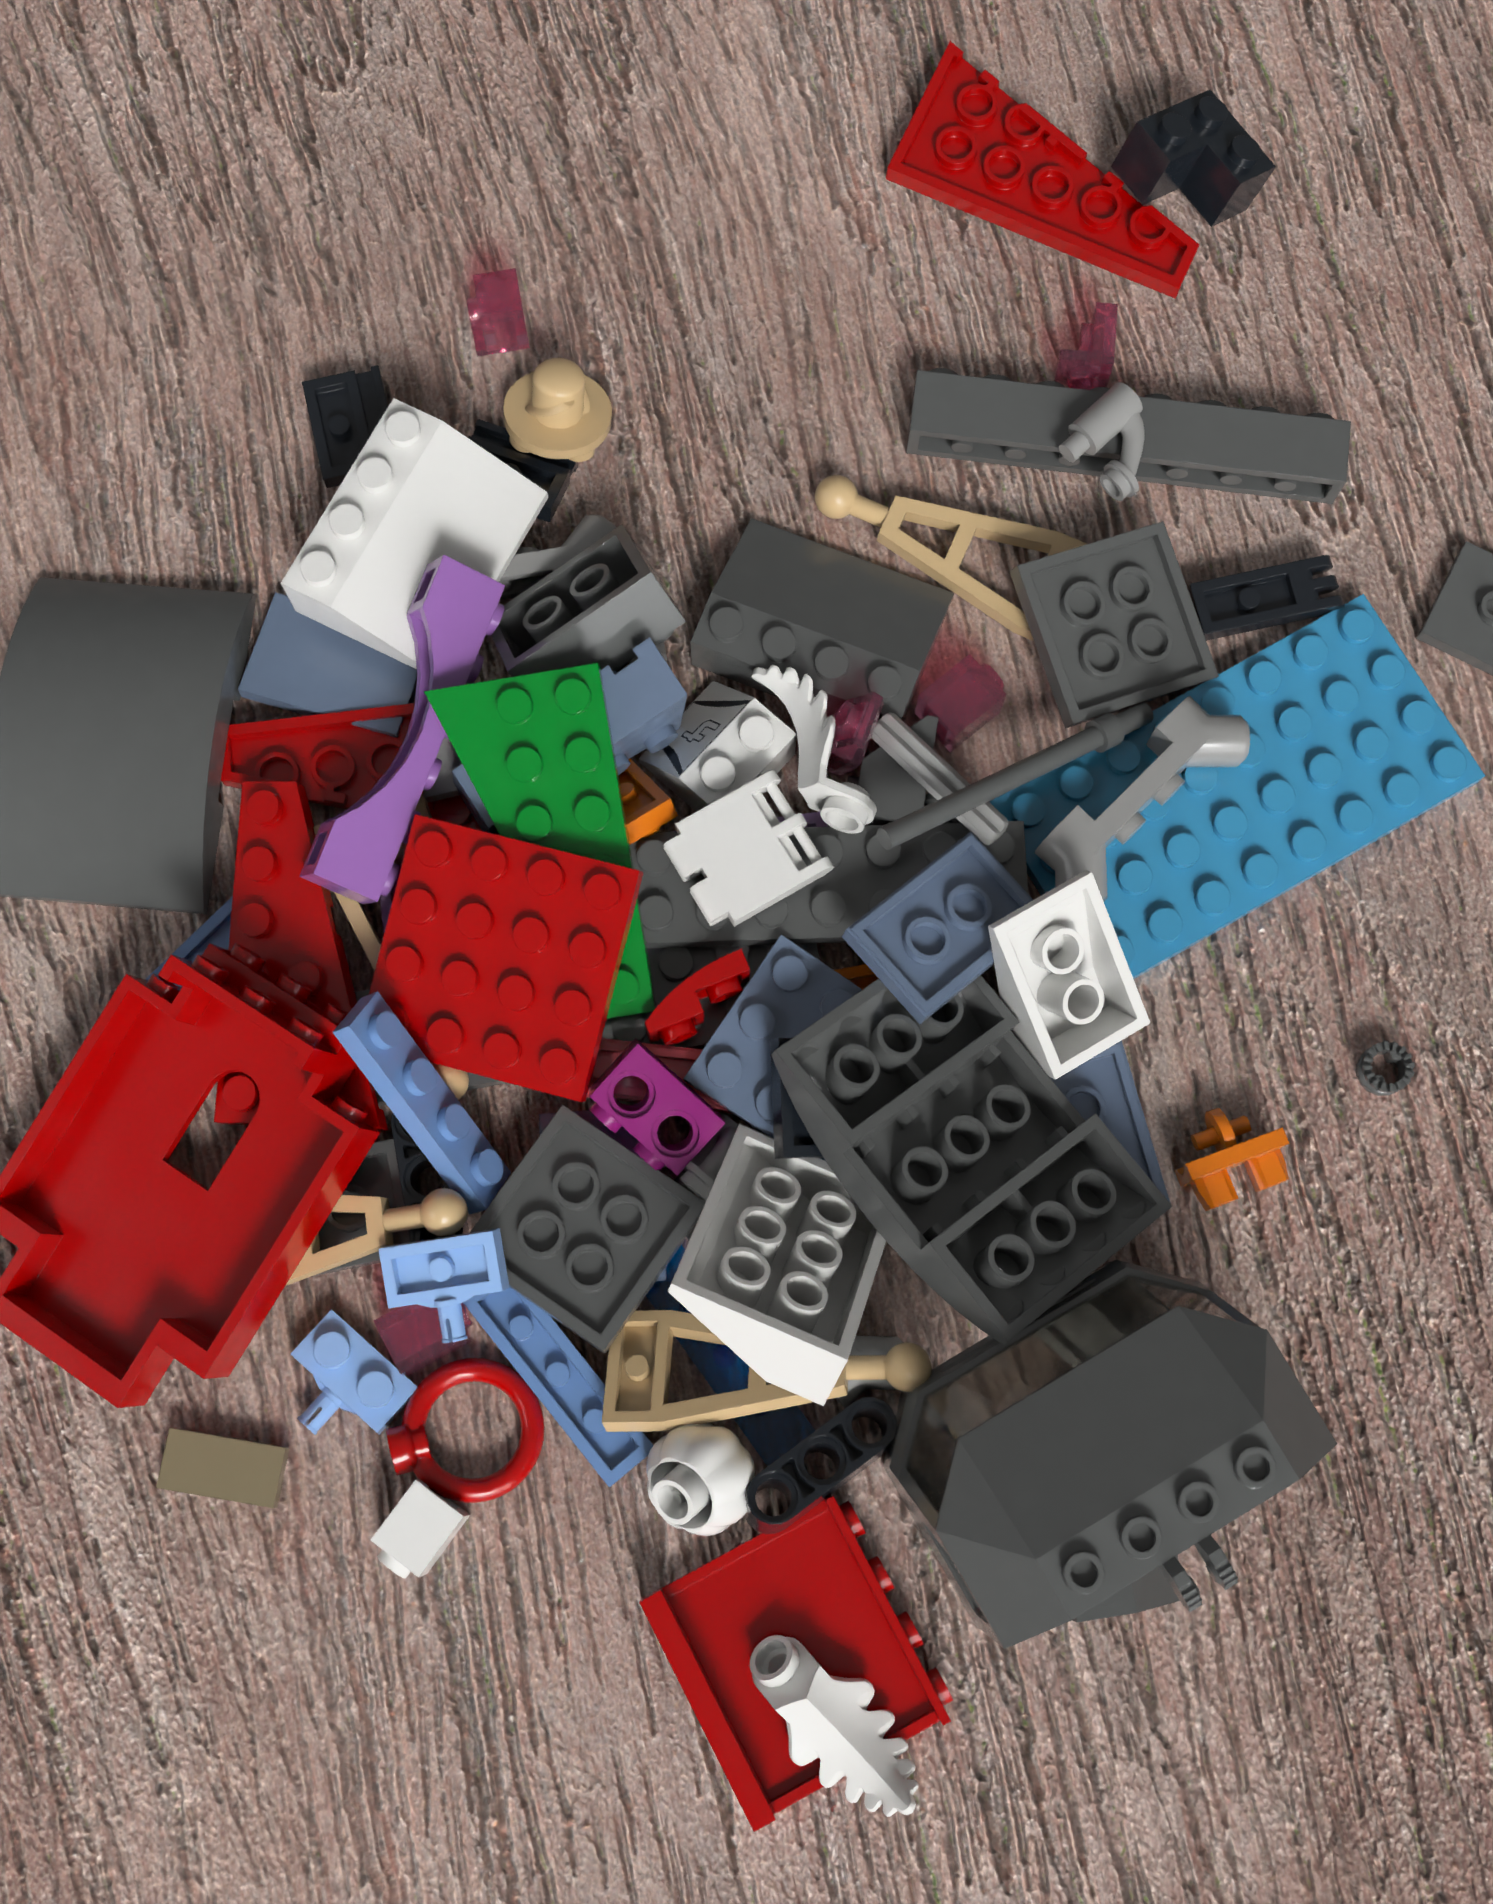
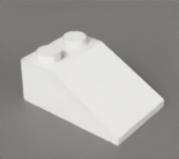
M1083 871L988 926L1000 999L1019 1020V1023L1011 1032L1049 1077L1055 1080L1150 1024L1147 1012L1091 871Z

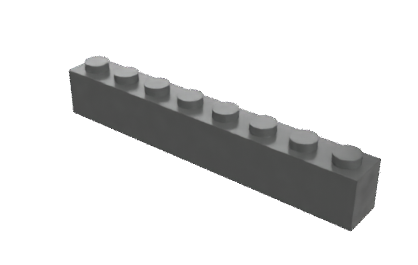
M935 368L930 371L917 370L906 453L1100 477L1104 473V467L1111 460H1120L1123 439L1119 432L1095 455L1084 453L1073 463L1066 460L1059 451V445L1070 436L1068 431L1069 425L1110 388L1097 387L1083 390L1066 388L1063 384L1055 381H1041L1032 384L1011 381L1008 377L997 374L973 377L958 375L955 371L946 368ZM1164 394L1138 396L1143 406L1140 415L1144 423L1145 440L1135 475L1137 481L1333 504L1347 482L1351 421L1336 420L1331 415L1325 413H1310L1305 416L1280 413L1279 410L1267 406L1252 409L1227 407L1224 403L1216 400H1203L1193 403L1172 400V398Z

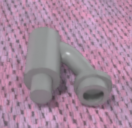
M1122 382L1115 383L1068 427L1070 436L1059 445V451L1062 456L1073 463L1084 453L1095 455L1120 432L1123 439L1120 460H1111L1104 467V473L1099 477L1103 489L1117 501H1122L1125 497H1133L1139 491V484L1135 475L1145 440L1144 423L1140 415L1143 410L1142 402L1135 391Z
M724 1113L721 1114L725 1121L723 1127L674 1180L691 1193H695L705 1202L738 1127V1124Z

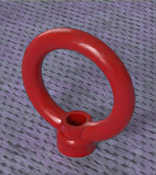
M485 1358L456 1360L431 1372L421 1381L411 1395L404 1411L402 1425L386 1429L388 1445L397 1476L414 1472L417 1478L427 1484L434 1493L444 1498L464 1503L493 1500L516 1488L535 1466L542 1450L545 1432L544 1416L540 1401L520 1374L503 1363ZM466 1382H483L502 1390L514 1403L521 1423L519 1444L512 1458L497 1472L481 1478H463L443 1469L431 1454L425 1430L429 1411L435 1401L448 1389Z

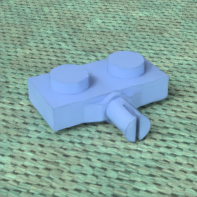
M500 1228L379 1248L388 1309L415 1304L437 1308L442 1343L457 1342L468 1338L461 1303L475 1295L500 1292L510 1288Z
M332 1309L290 1353L313 1374L319 1389L322 1391L309 1407L297 1417L314 1435L317 1434L318 1430L339 1407L346 1412L358 1415L380 1435L407 1405L411 1395L417 1388L412 1381Z

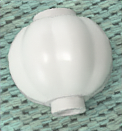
M711 1423L679 1426L662 1436L650 1449L646 1465L648 1496L657 1512L669 1525L677 1529H684L691 1534L702 1536L715 1535L723 1532L747 1513L746 1492L755 1475V1464L749 1451L743 1447L739 1438L731 1430L723 1426H714Z

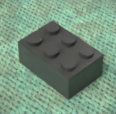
M621 524L505 604L500 623L491 636L508 673L512 677L599 663L601 670L609 665L612 671L619 672L627 665L628 661L637 656L633 648L649 637L655 645L666 641L673 634L674 630L686 621L656 571L626 528Z

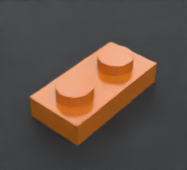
M630 758L628 759L631 763L630 766L619 774L618 777L629 844L631 845L641 838L655 834L662 825L676 818L678 814L671 798Z

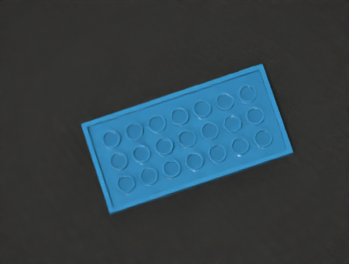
M1364 594L1344 604L1345 608L1331 611L1218 674L1219 677L1206 681L1153 710V721L1124 735V740L1121 744L1102 753L1095 750L990 801L1008 821H1024L1027 874L1039 894L1043 895L1056 887L1055 871L1035 854L1037 847L1077 805L1092 819L1096 820L1159 757L1146 744L1155 728L1188 696L1192 697L1209 715H1241L1248 722L1250 729L1249 753L1239 766L1186 767L1179 774L1185 780L1180 789L1163 806L1153 800L1140 813L1147 821L1124 845L1115 838L1106 847L1108 897L1104 904L1133 979L1475 785L1485 777V774Z

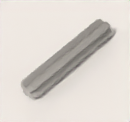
M891 712L885 714L873 726L872 739L936 800L970 785L896 714ZM986 802L956 817L985 845H990L997 841L1008 826L1007 818L990 802Z

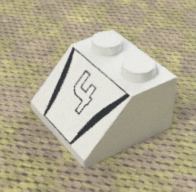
M712 681L683 712L680 729L676 731L678 737L658 752L650 753L647 749L639 758V762L697 812L768 771L775 770L778 773L795 755L797 734L756 698Z

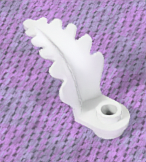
M771 665L768 669L762 667L754 668L751 676L752 679L776 694L785 704L797 732L799 747L798 790L807 802L808 807L820 812L822 820L838 831L851 834L862 832L864 826L873 821L877 812L876 805L870 799L869 793L859 785L849 782L839 783L826 778L836 726L835 718L832 715L827 718V693L820 690L816 697H814L812 678L804 674L802 681H800L796 670L792 667H787L784 674L781 673L776 665Z
M772 1635L762 1640L755 1647L751 1655L750 1670L755 1686L775 1711L786 1720L791 1760L797 1765L804 1766L816 1758H820L819 1781L821 1785L825 1788H830L842 1777L846 1776L845 1797L847 1801L856 1803L862 1793L865 1792L864 1805L869 1812H875L883 1804V1813L887 1817H890L897 1811L904 1815L911 1814L916 1807L913 1794L918 1789L919 1784L917 1781L907 1780V1778L915 1771L916 1766L910 1759H897L898 1756L908 1749V1743L904 1738L883 1739L884 1734L895 1721L893 1713L888 1709L867 1710V1706L875 1692L870 1681L862 1678H844L829 1675L810 1652L793 1637Z

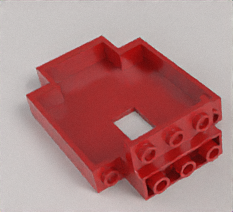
M209 943L202 955L198 954L193 962L171 954L159 974L153 973L149 980L126 974L0 1174V1235L18 1247L17 1252L0 1277V1324L116 1408L145 1406L174 1358L203 1379L230 1376L380 1134L378 1130L364 1122L368 1115L366 1110L349 1099L338 1095L357 1065L333 1034V1031L348 1013L330 1003L327 1004L324 1010L307 1000L312 993L310 988L284 973H281L276 980L261 970L266 963L265 959L238 943H235L231 951ZM243 1072L250 1076L258 1087L260 1096L258 1110L208 1189L167 1160L216 1082L226 1074Z

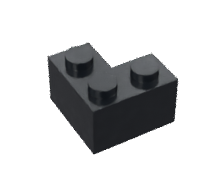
M1211 89L1137 121L1111 165L1112 169L1142 205L1180 189L1211 227L1246 211L1276 168L1274 163L1262 151L1259 144L1251 138L1228 111L1226 105L1216 97Z

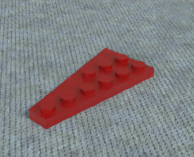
M950 41L887 167L886 180L1176 299L1200 244L1152 205L1143 206L1123 189V181L1112 172L1108 171L1104 174L1086 159L1087 152L1030 105L1027 103L1018 104L999 88L1000 81L986 69L980 73L963 59L964 52Z
M415 703L229 725L221 781L225 786L242 789V781H296L305 787L308 802L347 810L367 794L391 766L406 737ZM395 717L404 718L397 738L352 725V722ZM460 795L428 803L432 819L482 831Z
M242 781L228 950L231 951L235 943L246 947L266 960L261 970L276 980L281 973H284L310 988L312 993L307 1000L324 1010L327 1004L330 1003L349 1013L356 1005L357 1000L342 939L336 933L330 907L334 905L330 890L299 877L316 837L305 787L296 781ZM356 1065L338 1095L349 1099L368 1112L364 1120L365 1123L375 1129L388 1130L384 1111L379 1109L374 1087ZM232 1072L217 1081L215 1123L230 1125L250 1124L258 1110L260 1101L258 1087L250 1076L243 1072Z

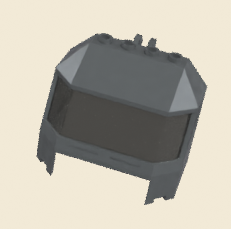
M1114 1260L1103 1264L1101 1269L1087 1276L1005 1345L988 1335L933 1368L928 1380L913 1391H901L896 1414L897 1431L886 1451L883 1467L975 1626L1002 1648L1006 1649L1075 1619L1157 1567H1160L1183 1606L1189 1613L1203 1605L1200 1591L1175 1556L1195 1545L1206 1563V1568L1213 1580L1225 1590L1238 1583L1236 1572L1211 1534L1300 1480L1337 1445V1442L1267 1329L1259 1327L1199 1281Z

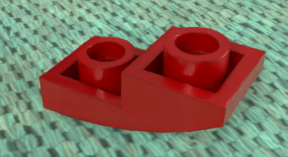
M742 948L701 968L685 979L664 998L645 1022L646 1034L650 1043L663 1039L665 1046L691 1038L697 1034L695 1026L704 1023V1011L699 1000L709 997L711 1003H718L730 999L743 991L741 984L749 981L750 968Z

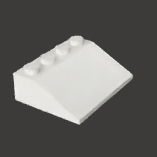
M393 398L283 578L281 585L296 612L417 669L414 641L406 615L427 564L442 555H446L499 582L547 501L548 493L444 421Z
M739 1124L668 1289V1293L766 1382L824 1406L848 1361L886 1240L857 1206L826 1161L820 1158L775 1159L773 1138Z

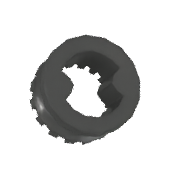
M1383 1041L1368 1048L1360 1055L1356 1064V1076L1360 1085L1367 1092L1376 1096H1388L1403 1089L1411 1082L1410 1080L1415 1073L1413 1072L1415 1062L1411 1060V1053L1408 1054L1404 1046L1401 1047L1398 1043H1391L1389 1041ZM1377 1054L1383 1055L1386 1063H1396L1398 1076L1394 1083L1386 1084L1382 1075L1372 1073L1371 1063L1373 1062V1057Z

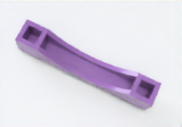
M442 555L427 564L406 615L414 641L417 667L415 706L406 737L391 766L374 787L347 810L321 823L299 877L361 904L378 902L380 895L386 897L390 893L399 873V865L394 863L401 843L407 844L414 814L421 816V813L415 810L422 791H429L439 775L442 760L436 758L444 737L449 739L424 691L475 682L484 661V657L478 654L485 635L491 636L494 633L504 612V605L500 604L499 600L505 585L446 555Z

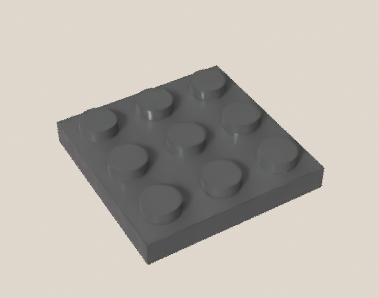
M1164 521L1023 563L1009 571L1065 729L1093 720L1105 713H1115L1142 702L1146 703L1198 686L1219 677Z
M562 1105L470 1233L500 1228L509 1287L605 1354L697 1223L706 1202L659 1170L653 1169L643 1159Z

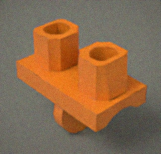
M1214 1108L1205 1113L1207 1129L1192 1134L1191 1140L1197 1151L1214 1145L1217 1152L1183 1165L1184 1167L1175 1170L1180 1186L1191 1184L1194 1194L1204 1210L1209 1211L1239 1199L1227 1171L1230 1168L1244 1164L1255 1192L1289 1180L1285 1160L1280 1149L1290 1143L1282 1127L1237 1144L1235 1137L1251 1131L1248 1118L1243 1115L1229 1121L1220 1108Z

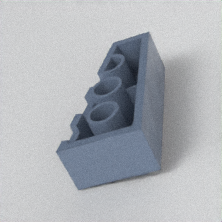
M650 637L633 648L638 657L636 661L619 672L612 671L609 665L601 670L618 775L630 766L631 763L628 759L646 748L650 753H655L671 744L678 737L676 731L680 729L688 694ZM463 764L452 770L453 784L457 788L458 794L482 831L500 835Z

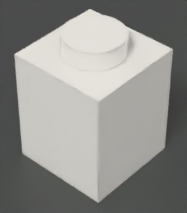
M416 1479L371 1538V1541L382 1549L377 1558L387 1568L406 1579L410 1572L418 1578L424 1576L444 1552L470 1514L452 1500L434 1493L422 1480Z

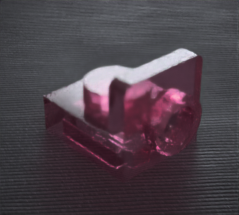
M1096 302L1091 323L1082 322L1078 350H1060L1054 375L1055 382L1067 385L1069 388L1083 390L1107 387L1114 365L1118 304Z

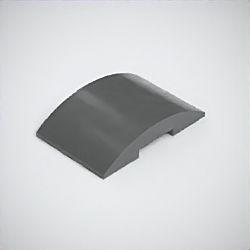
M44 577L38 579L21 610L0 674V897L207 914L224 808L218 801L233 700L240 701L241 699L238 687L244 675L256 602V597L253 593Z
M981 975L921 1024L914 1019L881 980L877 979L774 1050L772 1058L787 1093L808 1133L836 1177L867 1219L909 1267L939 1296L983 1332L1005 1345L1169 1210L1172 1205L1096 1113L1086 1121L1011 1032L1019 1023V1020Z

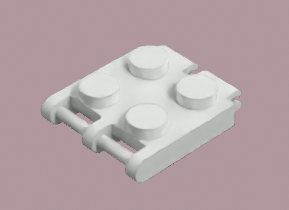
M775 770L764 773L675 823L678 835L663 844L665 852L683 882H687L700 874L704 876L705 879L690 888V893L710 926L728 917L735 927L826 875L834 868L828 856L821 857L806 833L804 827L807 825V822L803 815L793 812L777 785L781 780ZM768 791L785 819L783 822H779L763 793ZM793 834L811 861V865L806 866L789 837Z

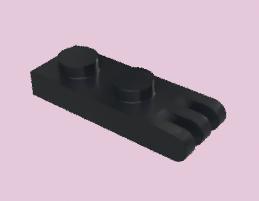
M1329 555L1195 582L1188 586V591L1206 641L1324 616L1333 610L1345 608L1341 595L1321 599L1319 596L1339 588L1335 575L1315 579L1313 576L1333 568Z

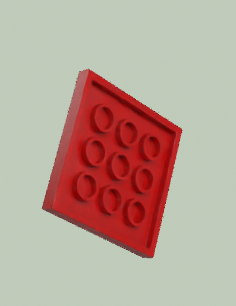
M414 814L369 994L379 992L431 1063L570 1100L585 1102L644 872Z

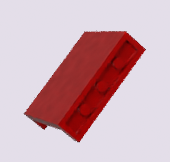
M833 1495L824 1499L785 1530L776 1534L760 1533L646 1595L639 1601L754 1832L775 1821L776 1813L824 1787L819 1781L820 1758H816L804 1766L797 1765L791 1760L786 1720L775 1711L753 1682L750 1658L755 1647L765 1638L772 1635L793 1637L810 1652L829 1675L844 1678H862L870 1681L875 1692L867 1706V1710L888 1709L895 1716L893 1725L884 1734L883 1739L902 1737L908 1740L938 1722H941L943 1726L951 1722L944 1706L952 1702L953 1698L936 1667L925 1672L914 1649L922 1646L924 1643L907 1611L896 1616L885 1593L894 1589L888 1573L878 1556L867 1561L856 1538L866 1533L849 1500L838 1505Z

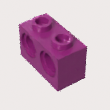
M637 1038L626 1047L588 1090L589 1097L596 1102L590 1108V1111L606 1127L616 1133L623 1126L639 1141L633 1149L647 1164L659 1171L666 1165L677 1176L725 1124L722 1116ZM627 1076L639 1077L647 1084L645 1097L634 1105L622 1104L614 1096L616 1084ZM670 1116H681L690 1123V1131L687 1137L676 1144L666 1143L657 1135L660 1123Z

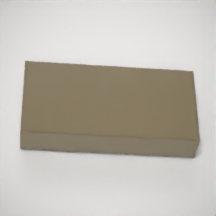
M169 1428L156 1488L277 1508L290 1448Z

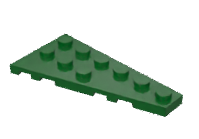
M599 663L424 691L500 836L634 869ZM638 897L607 1019L652 1012L656 1008Z

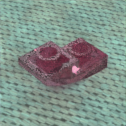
M872 692L848 699L839 707L834 715L836 726L827 771L840 776L855 770L862 763L883 708L882 696Z

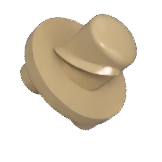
M551 358L541 362L534 372L521 377L510 387L504 399L503 419L506 430L510 435V443L517 451L523 453L530 452L545 458L569 459L574 462H583L593 457L595 448L607 437L611 427L612 407L604 389L593 379L584 375L582 369L575 362L565 358Z

